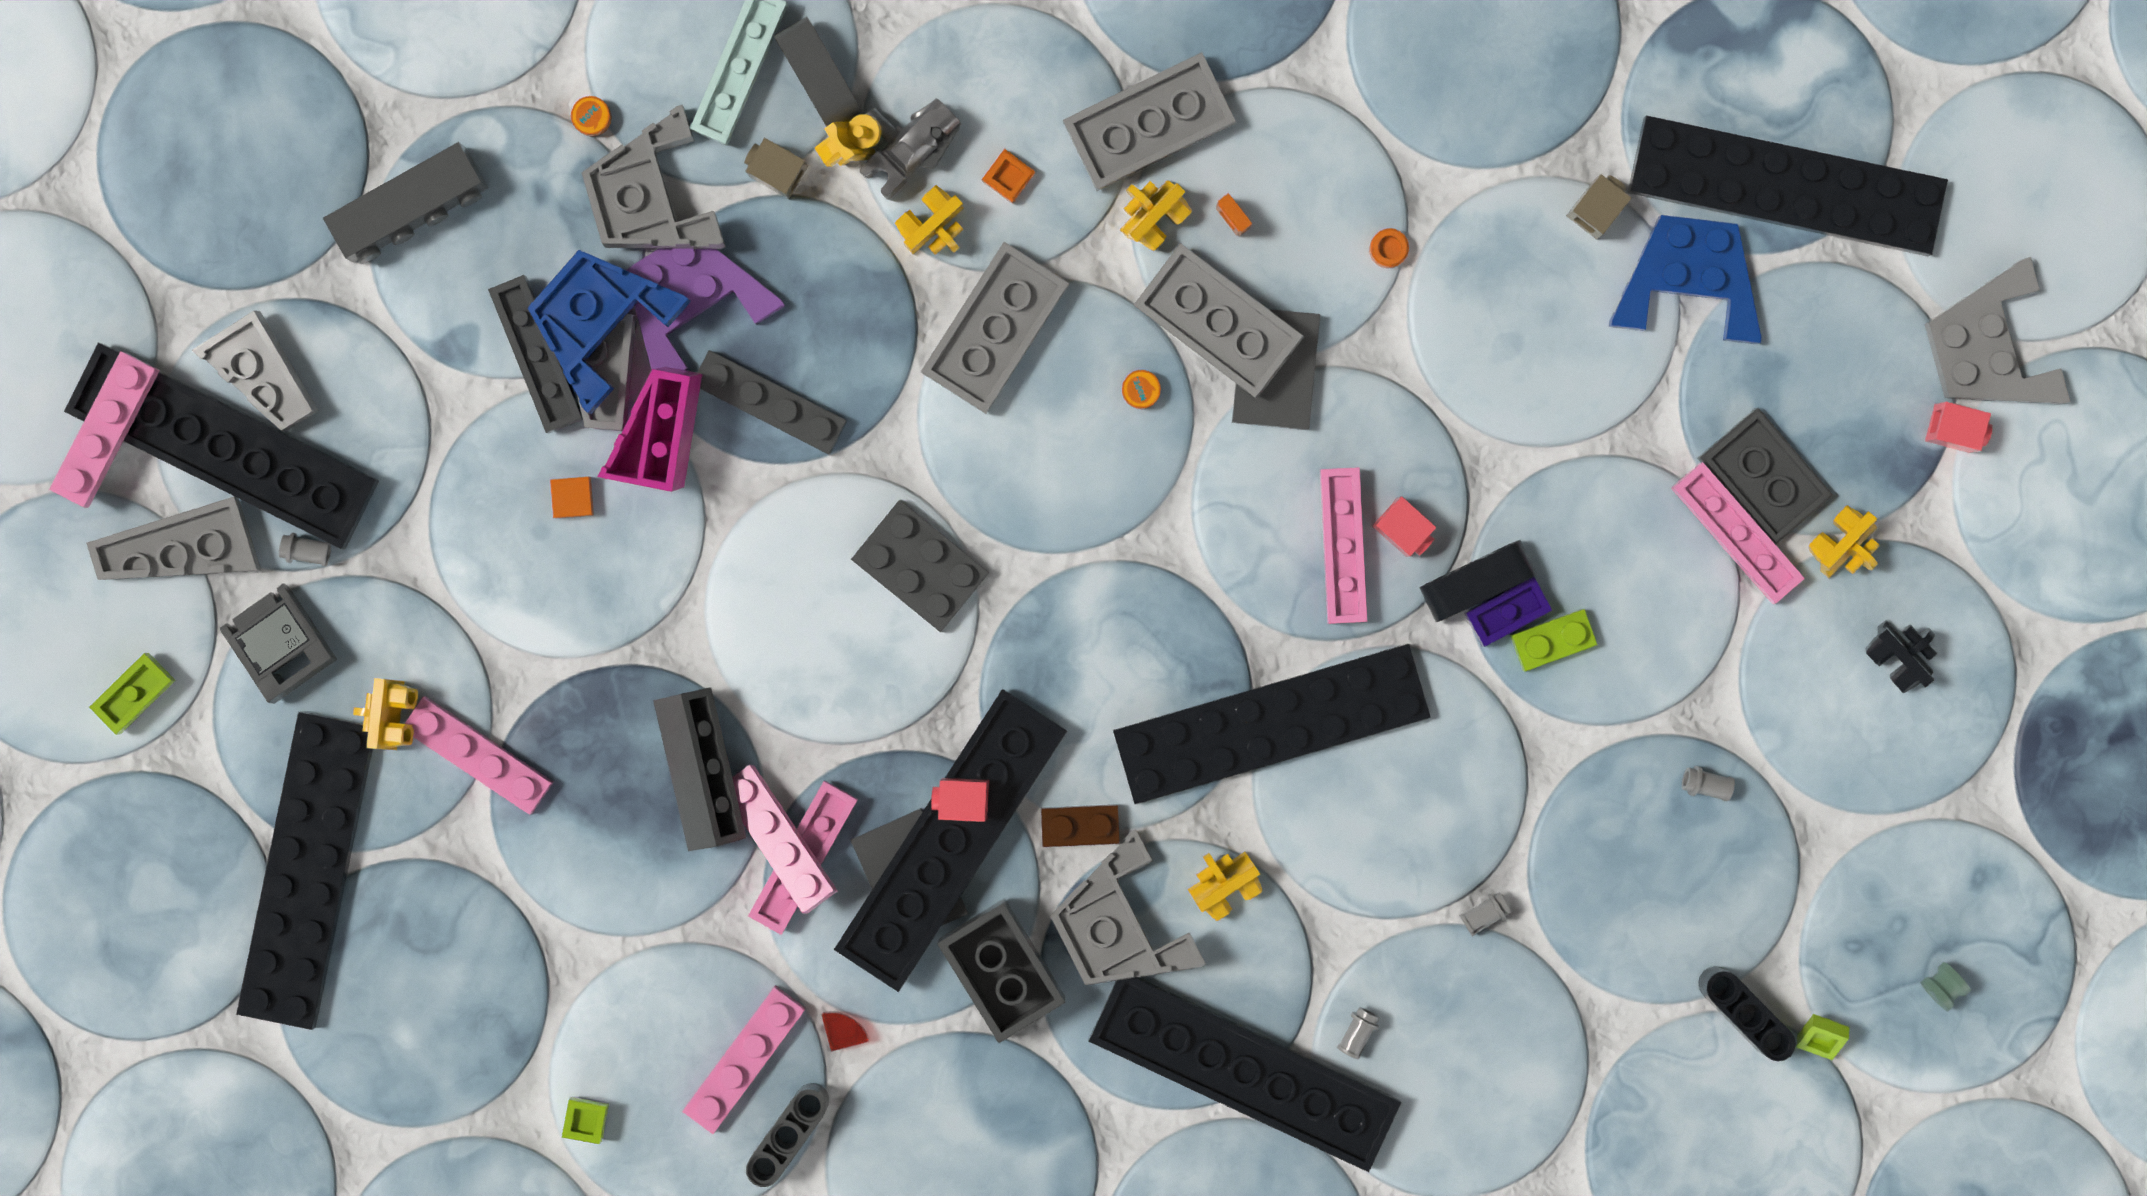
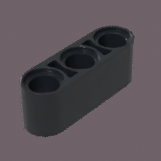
M1517 540L1419 588L1435 622H1439L1536 576L1537 573L1521 540Z
M1717 966L1709 967L1702 972L1698 982L1702 995L1758 1052L1778 1062L1792 1056L1795 1051L1796 1042L1791 1031L1737 976ZM1719 977H1725L1728 983L1726 991L1721 995H1714L1712 993V983ZM1752 1004L1755 1011L1753 1018L1746 1023H1741L1739 1020L1740 1010L1745 1005ZM1779 1032L1782 1038L1781 1044L1774 1050H1768L1766 1046L1767 1038L1772 1033Z

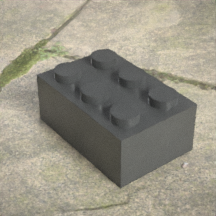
M1005 898L940 937L937 945L998 1043H1001L1065 1003L1064 993Z

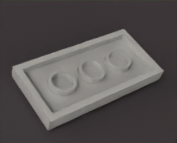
M1201 52L1064 119L1063 123L1096 191H1099L1234 125L1236 120Z
M1003 242L924 365L921 373L987 414L1064 294L1069 283L1006 242Z
M1181 243L1134 303V306L1256 399L1304 338L1302 334Z

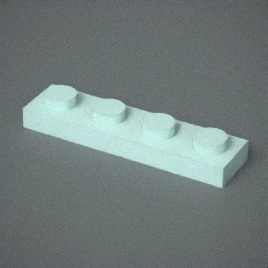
M745 0L691 124V131L725 146L728 145L772 44L774 35L788 7L786 1Z

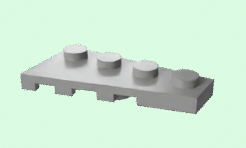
M235 496L86 543L98 580L261 571L240 500Z

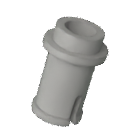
M293 532L290 536H282L279 557L286 558L287 563L298 560L321 564L322 566L328 565L331 554L330 543L299 538L297 533Z
M1700 766L1688 767L1682 778V789L1688 791V794L1691 796H1695L1698 793L1727 802L1731 799L1734 791V778L1704 772Z
M1500 892L1494 896L1490 893L1488 895L1490 899L1465 914L1459 915L1472 937L1501 918L1503 921L1507 920L1506 916L1512 913Z
M1359 1007L1357 1012H1352L1351 1017L1353 1020L1341 1043L1337 1046L1340 1051L1355 1059L1360 1058V1054L1373 1030H1378L1380 1027L1377 1024L1380 1018L1362 1007Z

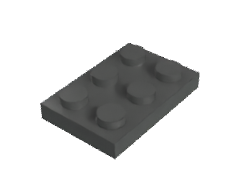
M901 500L894 505L851 558L854 563L939 632L943 631L989 574L986 569Z

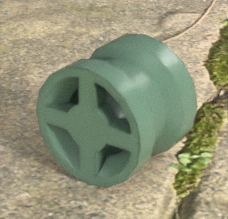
M1946 962L1938 966V973L1933 977H1926L1920 982L1930 997L1945 1011H1949L1954 1007V1000L1959 996H1966L1971 992L1965 980Z

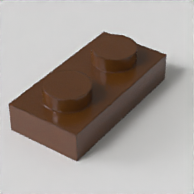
M1118 804L1041 808L1043 847L1120 844Z

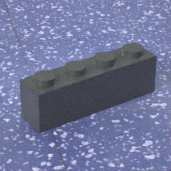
M457 142L323 217V220L345 259L353 263L359 261L360 264H365L377 258L381 254L379 249L392 242L394 245H399L411 239L415 235L413 230L426 223L428 226H433L445 220L449 216L447 211L459 204L461 207H467L482 198L481 192L489 187L467 148Z
M708 687L653 700L688 851L717 847L745 839L746 834L712 688Z

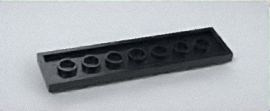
M1646 115L1642 122L1628 193L1928 257L1933 253L1948 179Z
M97 343L64 410L65 413L85 421L120 353L119 351L103 343ZM161 372L158 373L124 439V442L344 550L379 483V480Z
M1407 643L1113 730L1134 804H1139L1431 718L1411 648Z
M1002 689L945 776V778L989 780L987 820L985 822L938 820V810H932L931 798L834 950L899 992L1062 741L1067 730Z
M304 711L298 712L236 1015L309 1030L316 1028L373 748H367L368 732L362 731V723Z
M1138 977L1115 981L1088 1039V1042L1367 1172L1370 1171L1402 1103L1399 1099Z

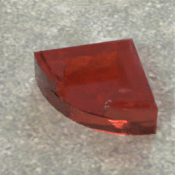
M838 1011L822 1012L821 1015L831 1051L869 1042V1037L864 1027L852 1017Z

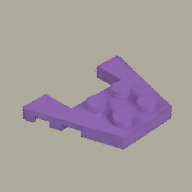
M658 248L626 269L633 274L678 292L691 300L689 305L669 327L659 321L639 301L634 305L651 369L670 367L689 370L671 343L668 335L732 292L736 294L756 325L785 306L781 299L717 249Z

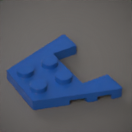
M1660 215L1642 250L1637 266L1621 295V300L1611 316L1609 327L1639 331L1646 330L1650 291L1727 300L1723 340L1760 344L1761 332L1738 224Z
M578 250L530 304L528 310L550 350L557 357L564 370L563 373L566 379L573 386L580 399L579 402L582 408L587 413L592 414L614 390V387L586 362L588 357L638 301L659 321L669 327L689 305L691 300L678 292Z

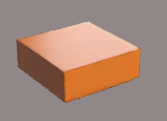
M1004 149L981 180L1013 204L1036 173Z
M1229 193L1217 202L1216 210L1236 236L1240 237L1250 229L1252 222Z
M591 477L550 480L553 518L594 515Z

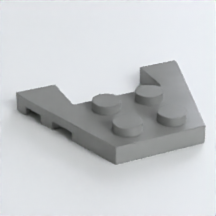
M683 105L676 106L669 111L670 115L657 124L652 123L643 129V134L625 146L620 145L581 172L600 239L605 248L721 249L726 247L717 215L714 211L676 222L656 154L694 141Z
M2031 257L2019 260L2012 267L1924 324L1945 398L2051 404L2070 402L2062 369L2022 378L2001 301L2040 290Z
M1136 829L1130 832L1124 838L1125 840L1101 862L1102 864L1050 915L1085 985L1194 969L1206 965L1190 933L1155 951L1151 947L1118 882L1124 876L1153 862Z

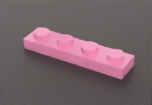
M120 351L49 490L84 508L90 507L160 371L159 369L126 352Z
M1703 462L1695 466L1671 487L1674 493L1772 604L1778 603L1805 579Z
M1360 467L1321 469L1320 488L1327 624L1367 622Z
M426 696L422 697L405 722V724L413 726V737L529 815L533 814L553 784L552 780Z
M748 765L732 777L744 826L801 912L808 914L838 892V890L756 767Z
M825 780L797 828L820 865H822L858 801L856 797ZM774 870L748 917L782 935L798 906Z
M775 985L682 1112L714 1134L806 1008Z

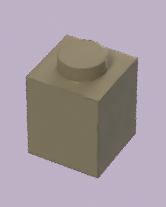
M765 137L760 145L755 143L751 147L744 161V164L748 165L745 172L749 177L789 200L808 168L805 160Z
M1600 174L1593 180L1566 216L1592 237L1598 239L1606 232L1632 197L1625 193L1627 190L1626 186L1617 178L1608 175L1606 178Z

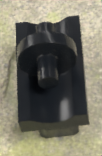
M1887 620L1877 627L1878 635L1866 647V654L1879 667L1894 654L1903 664L1890 674V679L1902 693L1911 690L1920 683L1926 688L1934 681L1932 677L1934 671L1918 653L1921 652L1927 660H1931L1937 654L1929 645L1935 637L1934 632L1928 628L1918 633L1910 624L1902 631L1910 640L1908 643Z

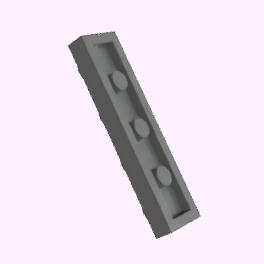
M522 275L488 289L545 432L549 434L583 420L571 385L563 373L564 370L554 352L550 350L528 310V307L536 298L527 276Z
M708 350L697 372L702 374L701 390L828 455L831 454L847 423L845 419Z

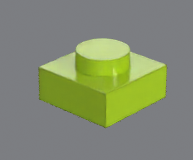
M1813 1014L1798 1033L1796 1047L1833 1060L1849 1040L1850 1027Z
M571 1097L568 1100L562 1138L600 1145L603 1139L609 1104Z

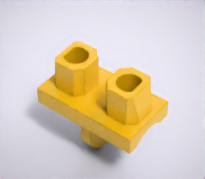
M858 115L850 122H832L824 128L829 137L815 146V150L827 167H832L836 163L839 166H845L850 161L869 160L876 153L872 147L879 142L881 137L880 123L871 115Z
M1169 180L1159 189L1149 181L1141 191L1131 184L1126 191L1132 200L1123 208L1131 218L1120 228V231L1128 239L1139 242L1152 251L1156 250L1167 237L1156 225V222L1165 214L1174 224L1178 225L1192 213L1188 203L1182 197L1185 191L1179 184L1176 183L1174 185Z
M935 185L921 199L933 213L925 223L922 224L911 210L905 212L895 221L896 227L905 239V247L913 255L935 235L938 238L928 246L934 255L945 246L953 253L960 248L953 239L964 230L961 225L955 221L948 229L944 230L943 228L964 209L963 203L956 195L951 198L948 193Z
M1847 505L1833 520V524L1846 534L1837 544L1824 532H1821L1809 544V551L1820 562V571L1825 576L1830 578L1850 556L1853 558L1845 565V568L1852 574L1861 565L1871 571L1878 565L1872 554L1880 545L1871 538L1863 547L1861 546L1877 529L1875 525L1877 518L1869 511L1862 515Z
M374 678L373 694H366L365 708L354 707L353 715L364 716L362 731L368 732L367 748L397 750L399 746H407L413 743V726L410 724H400L402 708L414 709L417 705V689L404 685L405 681Z
M1243 852L1233 860L1229 854H1226L1216 862L1210 853L1204 855L1203 858L1208 867L1196 874L1200 881L1188 889L1201 912L1206 911L1216 921L1230 914L1232 908L1226 897L1236 890H1239L1245 900H1251L1263 891L1257 877L1260 873L1246 852Z

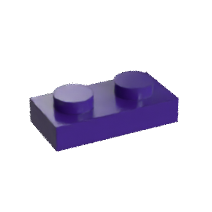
M1532 577L1481 603L1464 614L1481 646L1486 647L1547 614L1552 609L1535 577Z

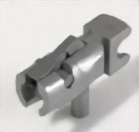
M937 98L912 114L910 117L911 122L903 129L900 126L895 128L876 108H873L866 115H871L879 121L881 136L888 144L880 152L877 151L861 167L860 173L869 179L878 172H886L888 180L881 188V193L887 200L891 199L908 182L907 179L919 167L934 169L938 165L960 129V121Z

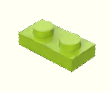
M1579 609L1510 635L1522 670L1525 672L1598 645L1585 609Z
M144 653L89 708L115 735H119L176 680L150 653Z

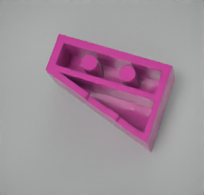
M670 367L652 369L630 412L631 415L622 433L618 435L614 443L615 447L597 477L670 492L684 488L702 374Z

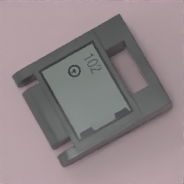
M285 583L277 587V591L283 600L279 602L275 594L270 592L232 619L239 631L236 632L228 623L220 627L223 636L266 701L272 704L281 700L337 660L292 590ZM303 652L311 662L286 681H284L280 674L274 673Z

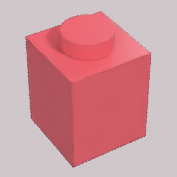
M1950 402L1934 404L1925 441L1968 453L1982 451V447L1988 444L1992 434V424H1989L1991 413Z
M1402 496L1398 497L1372 525L1374 529L1406 557L1411 556L1414 552L1420 556L1435 540L1430 534L1436 529V526Z
M942 778L939 787H933L931 807L932 810H938V820L985 822L988 814L989 780Z

